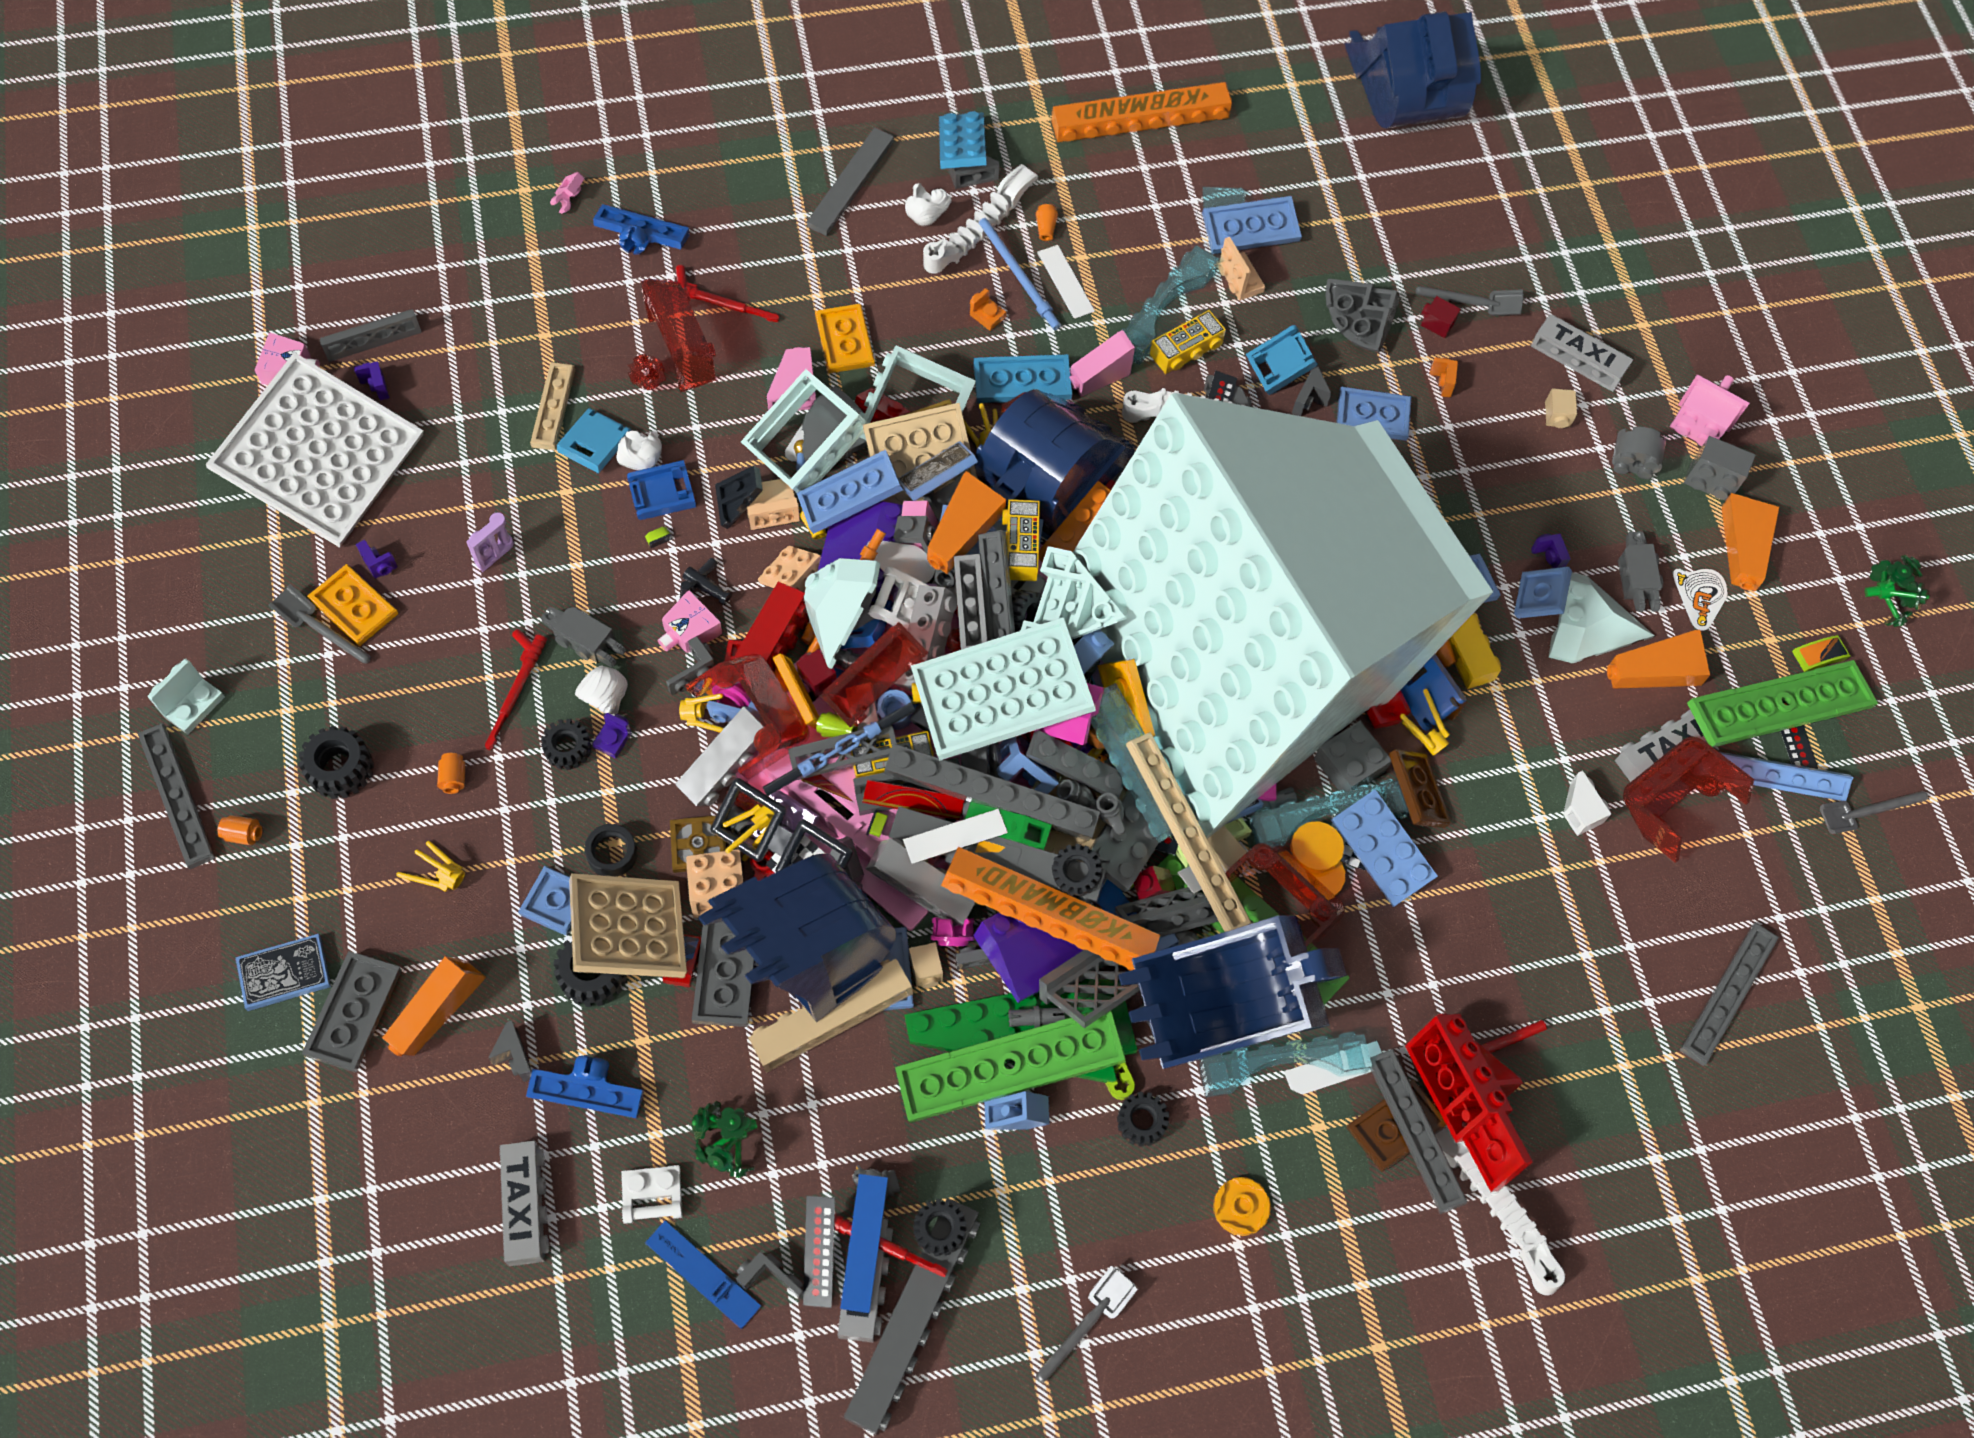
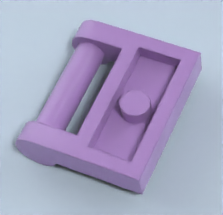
M501 513L492 514L489 519L490 522L480 531L474 532L469 540L466 541L475 565L482 572L507 553L514 545L513 539L507 533L505 527V517ZM496 533H497V535H498V540H497L498 544L496 543V540H495V537H494V535H495Z

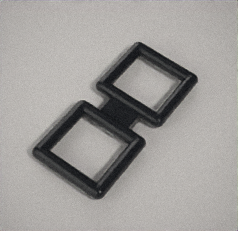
M740 778L733 780L711 825L710 830L713 834L730 845L739 838L725 829L723 823L726 821L741 791L773 811L774 815L757 848L744 841L736 849L757 862L762 861L768 849L781 856L775 868V872H778L789 866L805 833H808L841 854L837 862L844 870L846 869L853 855L851 847L806 819H801L795 830L782 823L787 813V808Z

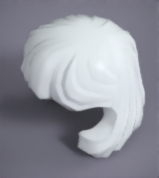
M921 183L915 184L913 196L908 197L905 203L906 213L917 224L928 226L948 209L951 196L947 195L946 191L941 188L933 190L930 195L925 191Z
M631 430L626 433L625 437L621 438L618 444L617 461L620 465L635 470L652 468L660 458L662 450L661 441L653 433H649L648 437H643L638 430Z
M599 666L585 676L577 687L575 695L591 706L598 708L601 712L615 715L619 711L620 702L625 695L628 684L626 678L616 669Z

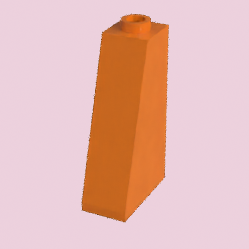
M967 471L963 474L928 545V562L933 568L942 570L946 574L955 567L954 556L966 555L979 541L978 535L987 533L1002 517L1003 509H1006L1005 498Z
M1731 493L1723 503L1722 517L1731 584L1739 586L1744 590L1756 591L1764 582L1777 521L1778 506Z
M1700 630L1690 631L1618 654L1607 667V677L1611 680L1613 689L1701 686L1710 676Z
M445 956L382 1037L389 1043L388 1049L400 1057L402 1055L414 1056L478 988L486 976L466 960Z

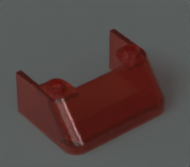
M652 278L640 281L647 319L649 323L656 321L674 361L680 393L716 381L713 357L716 356L713 344L711 342L707 343L689 304L691 299L687 288H682L678 283Z
M897 622L818 697L849 728L853 725L857 727L868 717L865 714L866 710L905 672L910 670L912 665L925 662L923 657L928 654V651L900 622Z
M749 654L721 662L685 685L686 689L696 698L716 685L720 688L728 689L740 682L767 724L757 731L754 737V745L760 755L738 768L739 773L748 780L788 755L789 748L806 743L810 736L809 726L805 723L802 715L767 661L759 654Z
M1687 737L1627 784L1623 792V801L1642 836L1676 863L1680 857L1683 838L1672 830L1660 816L1694 789L1708 797L1717 796L1726 789L1747 805L1750 802L1754 778L1704 740L1698 737Z
M1270 841L1253 846L1226 871V875L1230 883H1232L1250 865L1259 870H1267L1309 910L1311 921L1319 927L1305 941L1308 951L1344 916L1345 907L1343 903L1279 843Z

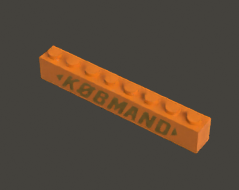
M1222 82L1053 106L1051 122L1057 142L1210 120H1221L1229 118L1232 101L1226 83Z
M961 847L957 848L941 885L952 893L970 898L977 904L986 905L1005 916H1011L1030 927L1043 930L1055 938L1068 941L1080 949L1093 952L1105 960L1125 966L1130 971L1134 970L1132 958L1155 952L1160 935Z

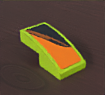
M1838 635L1820 639L1792 650L1804 672L1822 668L1827 664L1843 662L1850 657Z

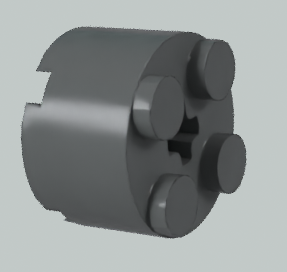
M1633 427V431L1625 432L1626 428L1620 430L1617 433L1612 458L1614 472L1618 474L1631 472L1637 474L1641 479H1651L1652 475L1659 472L1662 468L1667 442L1666 438L1662 439L1660 432L1647 427Z

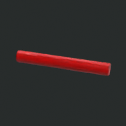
M1540 1020L1481 1046L1489 1053H1492L1547 1030L1545 1022Z

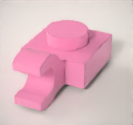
M579 172L566 176L555 192L556 196L551 199L550 204L555 205L560 201L562 208L559 212L561 214L567 212L571 206L570 196L575 197L580 192V185L585 178Z

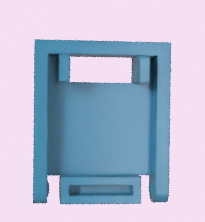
M1296 325L1290 326L1246 354L1268 395L1273 394L1317 366L1316 360L1313 358ZM1264 361H1267L1273 374L1271 373L1264 377L1258 366Z
M588 408L559 441L557 451L575 462L600 473L617 453L621 438L625 437L626 433L630 432L631 429L628 427L623 429L622 424L599 412L595 414L593 409ZM576 444L594 452V454L589 457L577 451Z

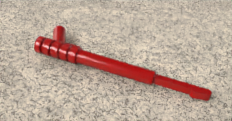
M683 265L676 266L677 282L669 280L666 290L668 292L695 300L699 299L742 313L747 312L766 318L767 321H779V316L699 290L697 285L687 282Z
M516 629L512 633V637L524 648L520 657L522 666L485 743L487 750H491L496 744V737L506 717H509L531 670L539 659L547 642V639L542 635L536 634L534 640L531 641L520 629Z
M835 1214L834 1230L851 1236V1221L848 1219L844 1220V1217ZM880 1237L878 1249L903 1261L904 1259L941 1277L946 1276L948 1272L946 1268L908 1252V1249Z

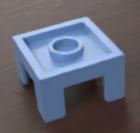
M1018 735L1003 740L999 744L1001 758L1004 759L1010 752L1011 754L997 768V773L1000 777L1009 781L1021 768H1024L1025 771L1022 773V776L1028 781L1030 786L1033 787L1036 781L1041 782L1034 789L1036 791L1049 794L1059 784L1055 770L1026 757L1030 742L1024 737Z

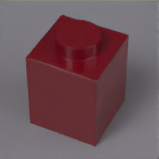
M1436 296L1431 304L1427 302L1423 308L1421 315L1424 317L1420 326L1445 338L1455 324L1461 308Z
M819 649L813 653L808 652L804 654L797 662L799 676L815 697L837 683L836 671L827 666L824 656Z
M1153 865L1140 872L1134 881L1139 900L1177 890L1170 870Z

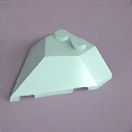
M1048 546L1040 569L1048 577L1034 622L1024 620L1021 631L1064 617L1071 640L1127 619L1073 552Z
M840 558L817 572L810 574L805 581L804 601L808 618L826 664L831 669L836 662V659H834L835 654L839 651L841 645L844 646L864 610L861 607V603L868 593H873L877 585L880 563L877 561Z
M1572 572L1564 614L1559 615L1558 627L1552 635L1549 658L1576 663L1592 655L1598 656L1629 646L1633 642L1642 639L1644 641L1651 639L1655 635L1588 576Z

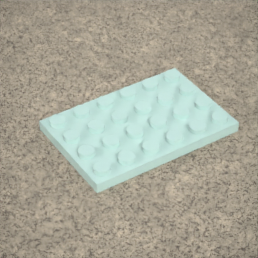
M1064 617L911 666L939 761L1096 711Z

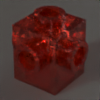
M641 354L633 358V363L628 364L630 369L628 376L634 386L637 385L641 389L647 391L655 389L660 385L659 383L666 380L663 374L665 369L659 358ZM647 368L646 374L643 375L641 370Z

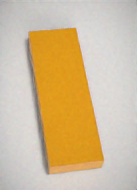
M780 653L773 657V660L805 723L816 729L817 720L820 715L792 660Z

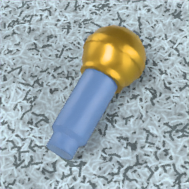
M803 439L798 440L794 444V451L797 455L796 471L805 464L802 451Z

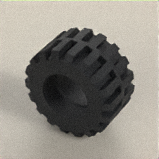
M330 726L328 731L322 728L318 730V735H310L309 743L304 742L302 745L304 751L299 752L298 757L301 761L298 763L302 771L301 773L316 792H319L324 797H327L329 794L331 799H337L338 795H341L342 798L349 797L348 793L353 792L355 795L359 792L358 788L360 786L365 787L368 784L365 779L371 778L373 774L370 770L374 768V762L371 759L373 757L362 738L355 731L351 730L349 732L347 727L343 726L339 730L336 726ZM339 754L349 755L347 762L341 768L335 771H324L325 764L333 756Z
M566 940L563 943L565 949H558L556 954L559 959H554V967L556 969L554 974L560 988L569 1000L573 999L574 1003L578 1005L583 1002L585 1007H592L593 1002H596L597 1006L603 1005V1000L608 999L610 1002L614 999L613 993L620 994L622 991L620 985L625 984L627 980L624 974L602 973L594 980H580L576 978V972H573L572 942Z

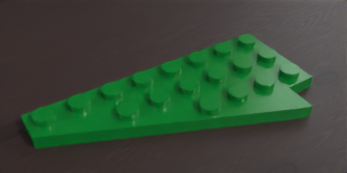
M1085 979L1079 985H1095V979ZM1098 979V985L1114 986L1115 980ZM1039 992L1019 1003L1010 993L905 1014L904 1016L910 1044L952 1052L1034 1029V1025L1009 1027L1008 1009H1033V1006H1039V1008H1058V1006L1053 1002L1049 1004L1043 1002L1040 999ZM1065 992L1060 997L1062 999H1074L1075 993ZM1078 993V999L1094 1000V993ZM1098 993L1097 1000H1110L1114 997V994ZM1126 1001L1112 1009L1111 1012L1125 1056L1137 1053V1046ZM1077 1007V1011L1085 1014L1094 1011V1008ZM1064 1013L1065 1019L1071 1018L1069 1015ZM1008 1059L1005 1062L1015 1065V1061L1012 1059ZM1113 1066L1075 1076L1103 1083H1114L1117 1081Z

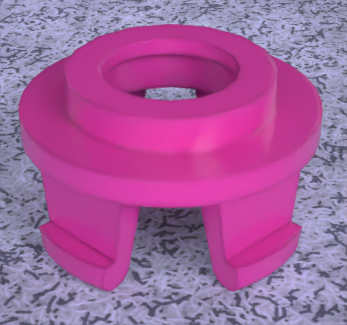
M724 672L721 676L722 680L717 682L712 688L713 695L723 694V698L716 699L717 702L740 709L743 706L748 707L754 695L753 693L748 697L753 681L743 674L734 684L727 682L731 672Z
M939 917L932 919L934 925L931 940L938 941L937 945L968 946L969 941L976 940L973 936V924H975L973 918L968 919L967 917L963 925L953 927L952 919H940Z

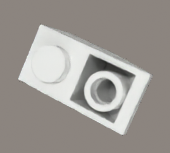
M1583 771L1578 772L1570 782L1563 813L1577 836L1603 824L1611 815L1607 802L1601 799L1595 790L1593 781Z

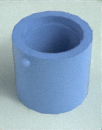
M889 690L879 698L876 714L880 715L882 719L910 702L913 704V700H910L903 691ZM912 714L893 724V729L901 730L909 726Z

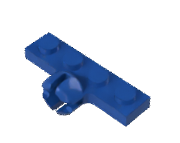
M604 204L601 205L593 218L594 226L621 233L619 236L621 248L625 252L630 253L633 247H636L633 255L642 253L651 242L682 249L689 236L688 227Z
M581 1055L576 1058L574 1069L570 1075L532 1069L526 1097L638 1119L644 1090L608 1083L606 1077L609 1063L601 1058Z

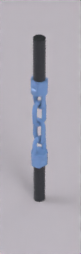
M910 702L877 722H871L870 725L863 727L864 733L859 736L855 734L846 736L836 743L833 751L826 755L817 753L797 764L795 769L763 786V790L769 796L802 776L805 778L827 764V758L836 753L844 755L859 746L860 739L865 736L870 740L873 739L882 730L916 712L915 708ZM854 738L852 742L855 744L841 751L843 747L840 745ZM820 757L819 760L823 762L814 767L811 761Z

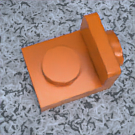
M985 288L971 298L970 316L991 331L1006 318V311L989 299L990 291Z
M1434 358L1429 374L1439 376L1438 386L1442 387L1441 396L1450 398L1456 385L1458 361L1447 358Z

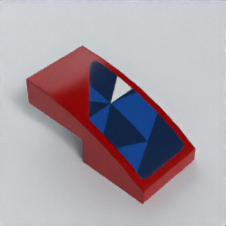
M683 934L687 970L685 977H663L662 981L665 984L691 987L695 965L698 964L701 937Z

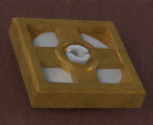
M716 816L670 820L673 873L687 872V856L726 850L725 841L710 830Z

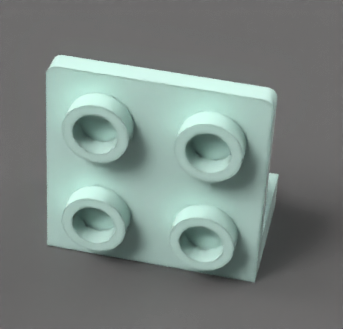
M184 659L172 668L170 674L161 683L153 687L148 698L168 721L188 735L225 696L205 681L189 660Z

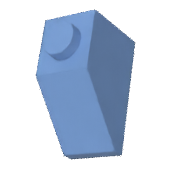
M1100 629L1084 635L1074 645L1084 675L1114 645Z
M1025 1091L984 1102L985 1130L1032 1129L1050 1124L1048 1096Z

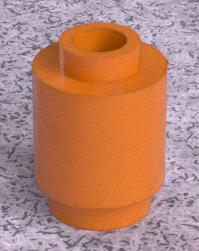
M445 753L438 762L437 787L442 789L444 793L455 794L465 787V761H463L461 754Z
M230 815L220 820L218 836L224 838L226 842L254 845L262 836V826L257 819Z

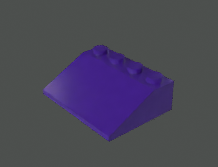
M883 501L878 502L829 526L818 570L840 558L860 560V553L863 547L872 539L877 529L886 533L882 541L896 543L893 537L897 518L902 516L903 505ZM879 568L876 594L872 601H876L885 579L881 568Z
M1001 913L983 920L973 935L1017 1003L1039 992L1040 978L1083 951V949L1068 941L1055 938L1043 930L1030 927L1020 920Z

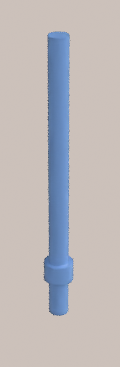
M987 218L981 219L979 225L1037 306V312L1042 318L1045 317L1053 330H1057L1061 324L1053 314L1051 305L1048 301L1043 300Z

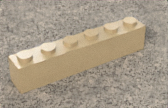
M897 959L882 961L880 964L883 966V969L870 982L818 1022L802 1006V1009L795 1013L787 1012L777 1019L778 1022L770 1026L763 1025L754 1030L753 1035L748 1038L766 1073L912 995V986Z

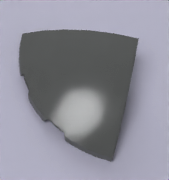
M1328 279L1326 285V304L1332 317L1331 320L1337 330L1353 344L1369 351L1380 352L1399 303L1398 292L1374 288L1371 283Z
M836 386L830 388L832 392L858 414L860 412L863 413L856 403ZM823 394L814 401L803 421L804 442L802 444V451L805 462L847 417L844 412ZM859 437L838 462L851 457L854 452L868 447L866 440Z

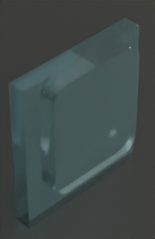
M1203 187V209L1245 203L1243 188Z

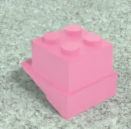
M1697 375L1678 405L1681 408L1670 427L1675 429L1678 434L1687 436L1696 441L1700 446H1703L1709 436L1720 440L1725 431L1729 433L1749 405V402L1728 392L1734 381L1731 376H1725L1721 384L1717 386Z

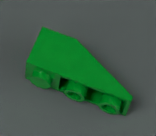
M970 802L965 819L996 810L997 808ZM999 809L1007 833L998 837L1044 850L1051 824Z

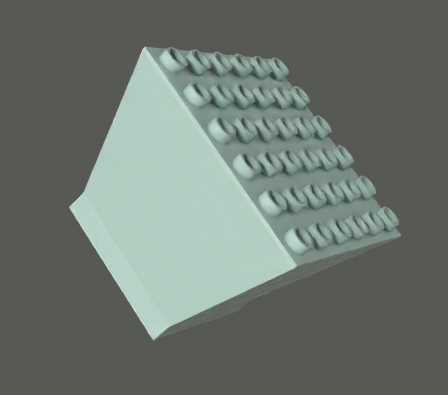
M1179 393L1170 395L1073 551L1078 560L1127 618L1100 629L1114 643L1100 660L1104 663L1135 659L1155 732L1153 738L1206 838H1209L1362 713L1369 710L1372 706L1377 707L1379 704L1388 703L1493 593L1378 420L1350 426Z

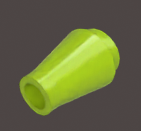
M832 712L821 713L816 725V731L822 737H836L858 730L857 724L851 723Z

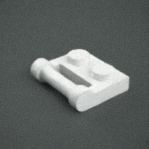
M886 567L883 575L885 577L875 605L871 606L868 614L875 619L883 620L907 632L919 585H929L895 568ZM896 581L901 585L891 611H888L884 607Z
M679 1165L622 1171V1215L624 1224L633 1223V1220L655 1217L673 1216V1219L682 1218ZM672 1197V1204L633 1208V1201Z

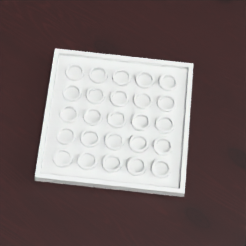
M294 352L209 459L206 467L336 546L341 547L421 439L423 430Z

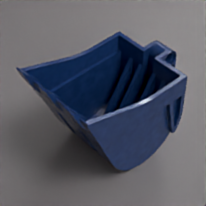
M1446 11L1423 14L1418 20L1385 24L1383 27H1377V33L1370 40H1364L1357 30L1349 32L1351 42L1345 43L1346 51L1356 79L1361 78L1373 115L1382 128L1433 122L1438 119L1460 118L1469 113L1473 105L1476 85L1481 82L1480 59L1472 12L1448 15Z
M1033 389L1016 399L1001 415L989 433L984 445L981 444L977 448L975 457L978 462L975 466L979 480L1006 499V509H1008V500L1039 501V519L1044 520L1042 531L1051 536L1098 481L1105 486L1127 466L1136 451L1134 448L1137 445L1125 438H1119L1109 431L1112 429L1110 426L1085 414L1087 410L1080 405L1068 402L1051 393L1048 394L1041 390Z
M825 853L807 857L758 881L754 877L714 896L707 901L712 908L699 916V920L704 925L724 921L736 936L722 945L723 950L727 954L747 950L759 966L745 975L751 984L770 979L777 988L789 992L795 999H798L816 1022L859 991L883 969L880 963L887 956L896 939V931L892 925L874 907L873 903L859 886L851 880L848 873L832 855Z
M1278 915L1224 933L1132 958L1134 970L1118 975L1121 985L1139 984L1145 1007L1129 1012L1131 1022L1149 1021L1155 1044L1139 1050L1141 1059L1159 1058L1162 1069L1207 1059L1290 1034L1329 1026V1020L1318 984L1347 976L1339 948H1322L1308 952L1298 917Z

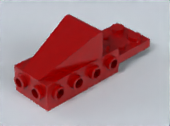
M1441 1013L1435 1016L1405 1047L1455 1142L1465 1143L1490 1192L1499 1191L1533 1162L1508 1117V1114L1513 1109L1507 1097L1522 1085L1523 1082L1520 1077L1474 1040L1460 1014L1447 1015V1013Z

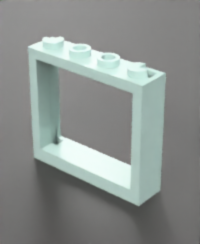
M895 346L892 354L887 353L882 364L886 367L884 372H878L873 384L877 387L875 392H869L864 404L868 407L866 413L860 412L859 415L867 423L871 422L896 365L960 393L956 403H960L961 412L964 410L976 381L899 346ZM863 433L860 438L866 440L865 434Z
M805 369L770 410L764 414L753 429L749 431L741 443L798 493L820 482L864 433L863 425L868 423ZM817 389L844 412L847 417L791 478L762 450Z

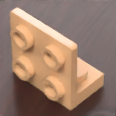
M1230 237L1225 238L1218 269L1220 274L1227 279L1230 291L1235 293L1239 301L1263 293L1265 285L1245 252L1239 253Z
M782 479L762 482L763 491L747 507L751 530L800 521L797 498L794 496L793 489Z
M787 546L781 551L775 561L764 570L758 581L760 584L772 588L779 581L805 593V581L810 574L818 571L821 556Z
M738 849L732 850L730 853L722 851L686 857L689 899L693 919L699 918L701 914L712 908L707 902L710 898L743 883L741 855Z

